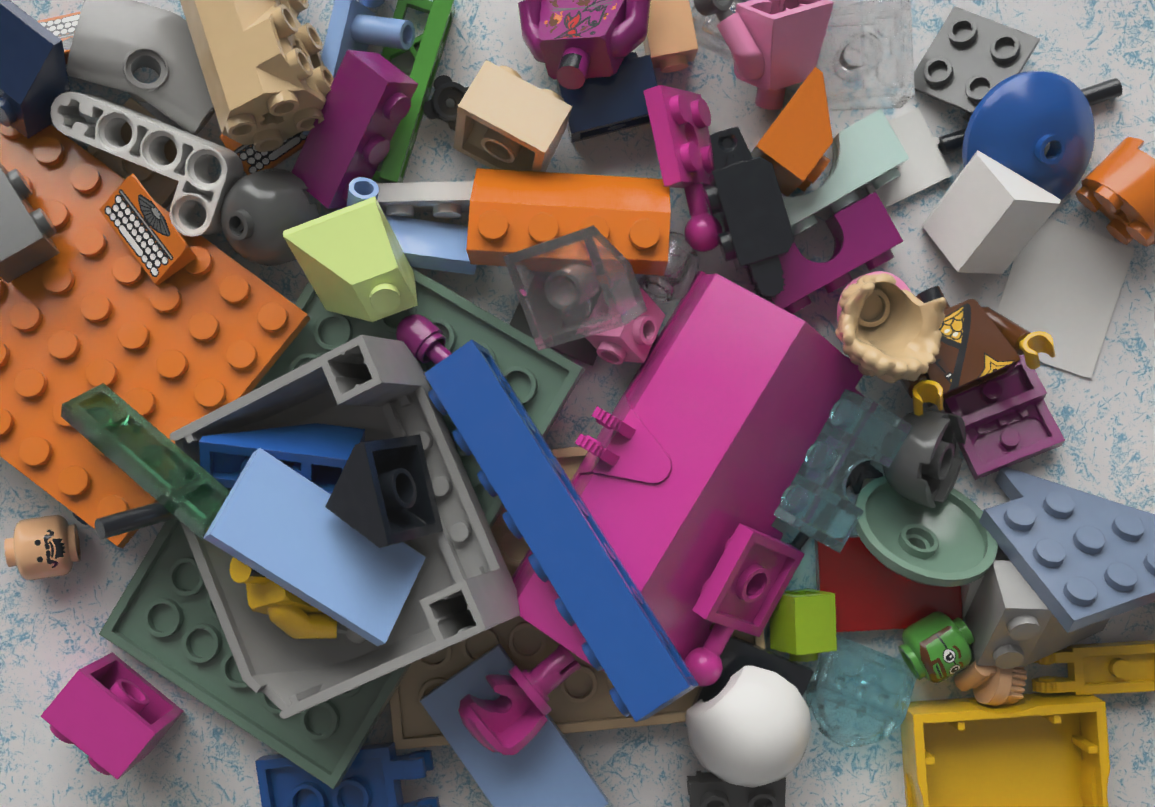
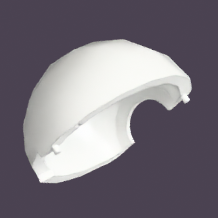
M752 665L741 668L730 677L728 683L718 695L707 702L699 700L687 709L685 715L690 747L701 765L727 783L751 788L779 781L790 774L804 757L812 731L809 707L796 686L776 672Z

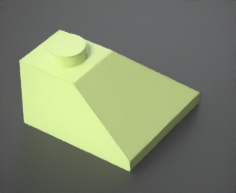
M376 197L283 231L284 239L327 311L374 322L418 306L414 271Z

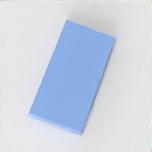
M259 448L254 451L206 532L204 539L374 645L386 644L426 557L404 542L379 548L325 507L331 494L263 449Z
M500 643L420 699L423 707L493 807H605L609 804L608 798L549 713L545 716L548 721L537 735L515 755H503L488 750L463 725L458 711L460 700L468 694L483 700L498 699L501 695L494 692L485 678L486 675H510L508 671L515 666Z

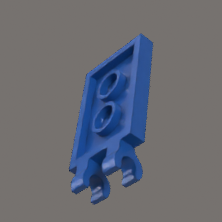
M395 742L363 745L342 782L335 789H332L281 754L265 755L255 761L262 807H440L439 797H425L408 803L403 801L400 780L425 778L427 776L426 771L434 769L431 750H420L397 756Z

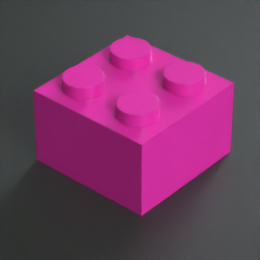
M112 652L79 669L42 713L41 717L50 724L51 732L58 739L65 743L76 745L87 754L88 761L94 769L104 775H112L118 780L149 755L184 711Z

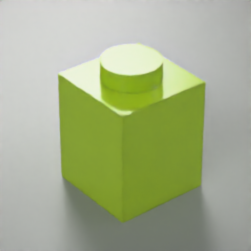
M810 588L785 590L769 619L770 649L789 653V659L797 662L818 660V653L837 651L835 593Z

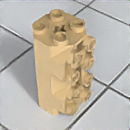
M180 0L223 135L242 145L254 144L255 150L259 152H267L279 148L284 140L302 131H310L315 127L313 125L315 119H318V124L324 120L321 110L325 105V97L331 90L330 86L334 78L323 64L319 53L323 49V44L315 28L310 23L301 25L297 19L299 13L308 8V0Z

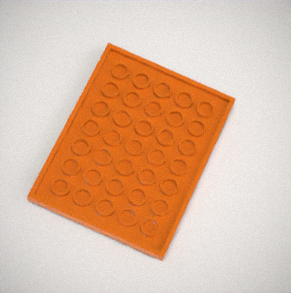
M0 123V163L8 172L16 168L24 177L33 192L31 196L27 197V200L34 211L41 208L54 225L57 234L50 238L60 252L58 255L9 283L0 277V457L95 529V520L97 518L162 501L169 493L168 472L174 471L175 441L170 440V433L250 393L310 321V317L306 312L203 236L190 237L179 233L197 258L156 286L99 210L125 179L52 125L27 139L11 125L6 127ZM156 202V204L159 206V208L171 222L169 216L170 212ZM139 529L107 539L117 547L124 548Z

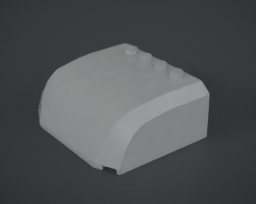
M360 335L170 433V440L175 441L174 471L168 472V492L171 498L213 487L201 485L199 441L202 436L312 423L365 429V442L419 434L421 436L443 531L404 541L405 544L426 558L386 644L376 646L368 640L363 643H354L347 639L344 633L337 634L336 639H294L289 637L270 621L268 615L251 610L248 606L246 584L236 583L231 578L229 569L233 556L204 539L206 532L222 505L178 517L242 680L255 693L262 691L281 710L279 716L282 719L298 714L520 616L516 587L443 416L428 396V391L431 388L423 369L404 341Z

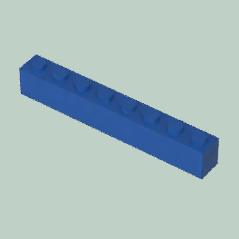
M470 340L425 372L424 375L432 387L428 391L430 400L442 415L448 414L457 428L452 431L456 443L466 455L470 456L473 454L480 465L481 470L477 472V476L485 490L492 497L498 495L507 511L502 514V517L509 530L516 538L521 539L523 537L533 553L528 557L533 570L542 581L547 582L549 580L556 590L559 598L555 600V605L559 613L570 626L576 624L584 636L586 642L582 644V649L587 659L597 671L604 669L614 687L609 692L619 711L625 717L632 715L635 722L646 720L699 686L488 349L474 340Z

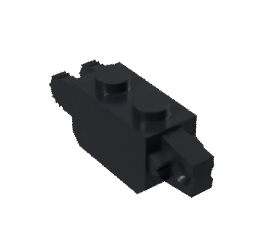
M733 127L716 132L709 137L713 171L709 177L711 185L704 187V194L711 215L719 213L724 232L717 235L725 262L733 260L736 270L746 268L750 284L754 286L753 291L756 292V295L772 300V297L775 298L777 294L784 291L783 286L786 285L784 284L785 279L782 278L784 273L779 257L784 256L789 251L795 238L773 164L762 157L753 158L739 128Z

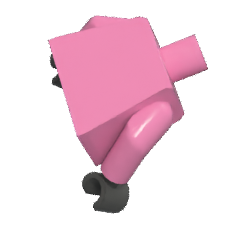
M694 0L695 8L701 15L706 17L714 14L717 15L720 21L717 28L731 51L736 77L758 87L755 104L768 110L782 108L786 87L805 81L814 67H816L834 3L830 0H750L736 4V11L733 14L730 10L733 0Z

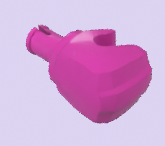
M560 644L556 650L529 673L526 669L521 672L515 665L508 671L510 675H486L485 678L491 688L501 696L496 700H483L471 694L463 697L460 700V707L458 709L462 723L469 733L488 750L503 755H515L537 735L548 721L545 716L552 711V708L547 703L550 700L547 695L576 670H579L581 666L572 654Z

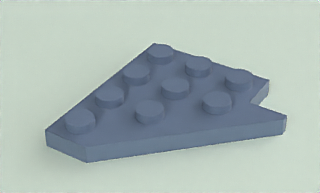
M1008 467L999 470L995 482L1011 501L984 509L979 522L996 540L1000 549L1067 633L1155 602V514Z

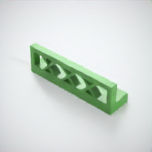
M398 0L393 15L395 19L404 20L408 7L427 13L429 16L423 34L415 37L410 49L383 47L381 56L390 63L393 58L410 51L415 60L410 78L418 83V86L411 98L409 112L400 121L390 141V150L384 158L381 171L376 170L372 178L375 182L403 183L424 115L423 105L429 99L455 15L454 0H433V2L429 0Z

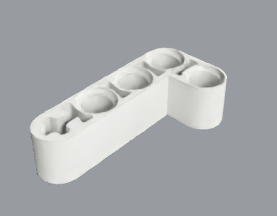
M69 91L61 93L55 98L51 105L50 115L52 123L58 131L179 181L169 214L172 225L179 233L194 237L210 235L222 230L221 206L224 196L236 181L243 177V164L235 152L98 95ZM81 112L90 117L99 118L96 124L86 123V119L79 115ZM126 121L132 129V138L127 145L121 137V128ZM170 139L173 140L177 148V155L172 163L166 159L164 154V147ZM213 157L219 160L222 167L221 176L216 182L211 179L208 173V163ZM197 202L201 203L206 211V220L202 226L198 225L193 218V208Z

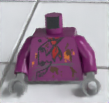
M523 0L518 3L522 37L535 60L545 63L549 77L557 80L559 84L567 89H578L583 86L586 78L610 77L616 74L624 57L645 41L648 33L651 0Z

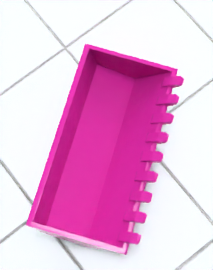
M703 271L697 272L694 280L649 351L645 363L641 364L612 414L598 406L591 416L604 427L596 439L580 433L575 444L587 450L588 453L571 479V483L683 661H685L690 651L704 646L712 631L710 626L713 622L705 620L692 611L700 597L702 586L710 578L719 562L726 542L734 534L739 523L781 540L783 533L772 527V524L781 509L791 515H796L801 508L803 498L792 492L801 476L803 475L811 481H816L821 475L824 465L814 458L821 443L825 442L834 448L837 447L845 432L834 422L843 407L856 414L865 402V396L855 389L863 376L858 370V365L853 364L850 358L842 354L811 325L717 273L706 274ZM529 548L512 576L517 590L520 617L592 666L582 649V644L586 642L584 636L576 624L570 626L559 613L555 605V600L559 598V595L549 580L547 582L542 581L533 570L528 559L533 553Z

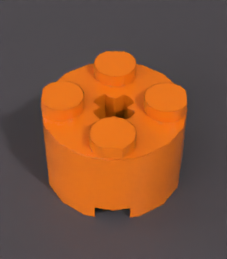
M1127 137L1082 180V187L1075 194L1077 199L1086 208L1093 212L1100 210L1111 221L1106 228L1115 239L1125 245H1128L1134 239L1141 245L1148 247L1155 244V159L1139 150L1144 144L1143 140Z

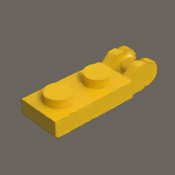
M1155 640L1075 644L1034 662L1041 665L1067 663L1068 678L1057 676L1033 678L1032 690L1040 693L1070 692L1074 695L1155 691Z

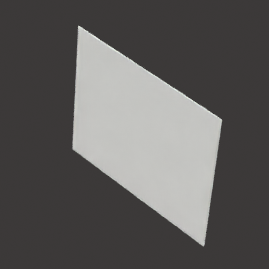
M1048 218L1014 259L997 313L1031 333L1041 331L1051 335L1054 343L1055 357L1052 358L1049 354L1040 352L1037 353L1040 362L1091 379L1135 248Z

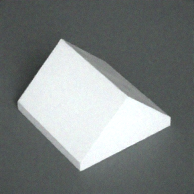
M977 150L923 223V228L957 272L1003 274L1060 205L1061 199Z

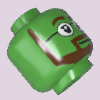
M935 611L905 628L902 633L903 644L898 647L907 667L918 680L925 677L930 682L940 683L970 664L972 654L969 645L974 642V637L961 618L957 617L952 620L943 612Z

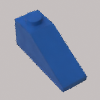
M312 423L202 436L199 441L201 485L233 488L252 453L261 448L329 494H332L355 444L365 442V429Z

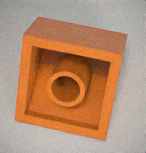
M814 67L751 152L753 158L762 157L773 164L780 191L785 196H789L797 188L805 192L831 161L824 155L833 143L822 71Z

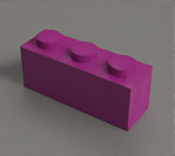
M347 50L330 86L331 90L325 97L326 102L321 110L324 120L318 124V119H315L313 123L315 127L310 130L291 171L303 180L308 187L305 190L328 209L347 207L349 183L353 179L359 177L373 178L380 162L387 156L390 150V141L400 121L410 110L411 98L418 86V83L379 53Z

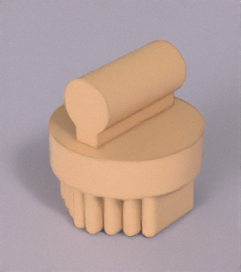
M974 661L955 676L954 682L961 691H968L973 688L974 696L981 704L995 707L1014 705L1024 697L1022 693L1025 691L1023 687L1026 685L1027 671L1024 670V667L1002 669L997 666H978L976 661Z

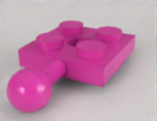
M664 85L644 90V96L664 187L684 188L691 216L684 231L686 242L696 251H711L719 245L717 234L722 233L723 229L719 220L709 214L704 194V187L711 185L709 177L713 171L708 126L711 124L709 107L705 100L702 99L701 94Z
M739 523L734 534L726 542L719 562L710 578L702 586L700 597L692 611L705 620L715 623L704 646L690 651L684 661L699 686H710L720 678L723 670L720 655L734 630L760 637L805 553L790 544Z

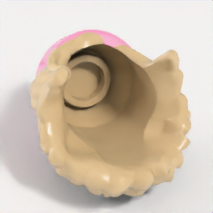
M882 271L871 272L853 279L842 291L837 305L838 327L835 334L843 343V352L850 357L853 364L858 365V370L861 374L870 375L871 377L876 376L887 383H895L901 379L916 381L920 374L928 372V364L936 362L935 356L939 354L942 337L939 328L945 319L944 309L946 308L947 301L946 298L940 297L923 303L911 293L908 286L897 276Z

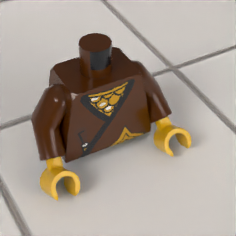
M935 286L921 292L916 297L923 303H927L944 297L940 287ZM968 299L952 307L946 302V308L944 309L945 319L939 328L942 337L939 354L935 356L936 362L928 364V372L920 374L916 381L904 379L900 381L913 399V412L916 416L923 415V403L925 402L928 407L936 405L938 410L941 411L943 410V401L1011 372L1021 360L1019 355H1024L1028 368L1037 369L1040 367L1037 353L1043 352L1049 354L1052 358L1055 357L1053 338L1046 332L1038 331L1031 333L991 308L981 307L974 299Z

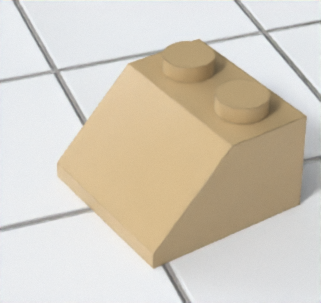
M485 60L458 105L453 148L491 169L546 172L566 130L572 106L565 103L564 99L556 92L549 89H539L523 80L512 68L497 66Z

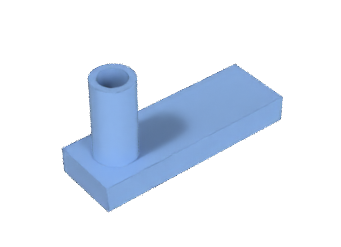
M335 0L321 55L323 64L330 71L333 78H335L347 50L367 52L368 45L408 50L412 47L415 39L413 23L410 20L375 16V13L357 0ZM303 131V135L308 137L310 131Z
M366 177L353 179L349 183L347 207L372 197H376L378 200L379 187L377 183ZM385 215L411 267L469 275L475 274L477 265L470 264L466 250L468 226Z

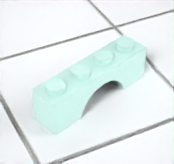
M881 108L840 131L833 138L831 170L820 188L802 196H782L794 237L816 225L818 221L814 215L829 206L835 214L859 200L855 191L872 182L877 190L901 176L897 167L906 162L909 157ZM719 213L714 214L713 216L719 220L724 232V228Z

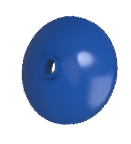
M1027 71L1004 79L982 98L970 117L963 139V167L965 168L978 150L1057 198L1064 199L1084 175L1094 148L1095 124L1087 98L1072 81L1051 72ZM1050 142L1049 150L1045 155V147Z

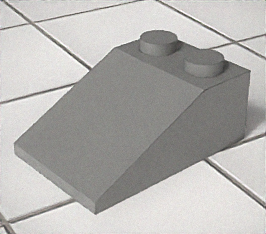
M994 560L990 569L984 575L964 619L974 637V642L971 646L976 665L1011 669L1025 667L1103 631L1110 618L1067 633L1012 562Z

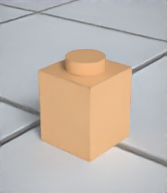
M651 0L648 33L643 44L645 55H650L653 68H660L662 73H671L687 68L689 66L688 62L694 61L697 54L698 44L689 0Z

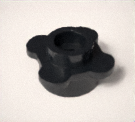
M441 75L434 80L433 86L435 91L431 100L426 101L423 105V112L428 119L444 121L448 123L451 130L455 131L457 108L469 87L452 82V79L447 75ZM452 99L455 102L454 107L449 108L446 105V100Z

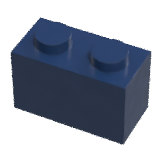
M631 52L624 57L616 74L610 77L586 78L583 86L578 89H567L557 81L559 95L564 99L565 103L572 106L567 124L571 143L650 123L644 90L658 86L650 55L638 57L636 52Z

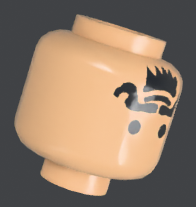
M61 515L20 520L14 529L13 538H6L4 541L8 567L17 566L20 575L26 580L67 575L73 567V562L81 560L76 524L69 525L67 520Z

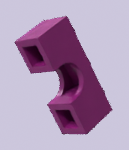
M876 191L837 212L825 221L834 238V251L827 262L818 263L808 260L800 253L795 242H793L789 251L784 256L779 257L784 273L782 278L785 279L784 284H786L783 286L784 291L777 294L775 298L772 297V300H765L794 314L812 303L808 294L823 286L829 294L851 282L853 278L849 272L865 263L870 271L894 258L890 249L902 243L903 239Z

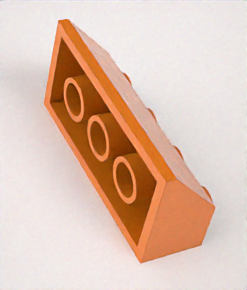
M477 168L469 207L466 250L470 264L664 276L669 255L670 187H664L663 179Z

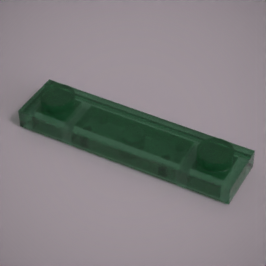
M104 383L62 404L61 417L201 540H204L206 532L230 493L226 487Z

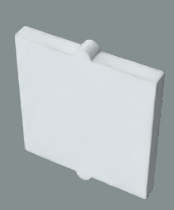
M919 107L888 121L909 157L906 162L897 167L901 176L877 190L872 182L864 186L868 195L876 191L885 208L952 176L937 146L940 140L938 137L932 136Z

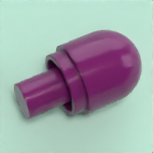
M411 314L399 322L396 328V338L399 341H404L417 361L422 363L432 361L436 365L452 354L445 347L446 338L443 336V332L425 316Z

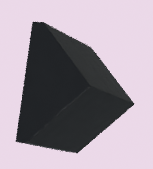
M420 434L355 444L325 507L379 548L442 532L443 528Z

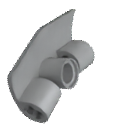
M84 0L69 52L66 70L68 76L127 91L133 99L151 104L184 130L197 135L211 119L215 110L187 21L173 12L134 0ZM146 67L155 70L159 78L149 84L142 83L134 78L133 73L139 68Z

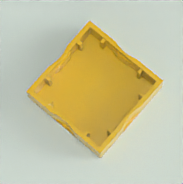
M1066 692L1023 694V699L1014 705H1000L997 707L981 704L975 697L899 702L906 807H1108L1107 786L1110 760L1105 701L1094 695H1074Z

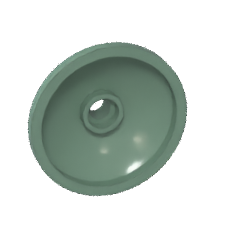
M885 476L876 478L866 484L859 493L854 505V526L866 548L888 569L911 581L942 587L962 586L975 582L990 569L997 554L998 543L979 522L983 511L961 492L952 488L949 496L943 503L934 501L936 507L930 508L901 497L888 484Z

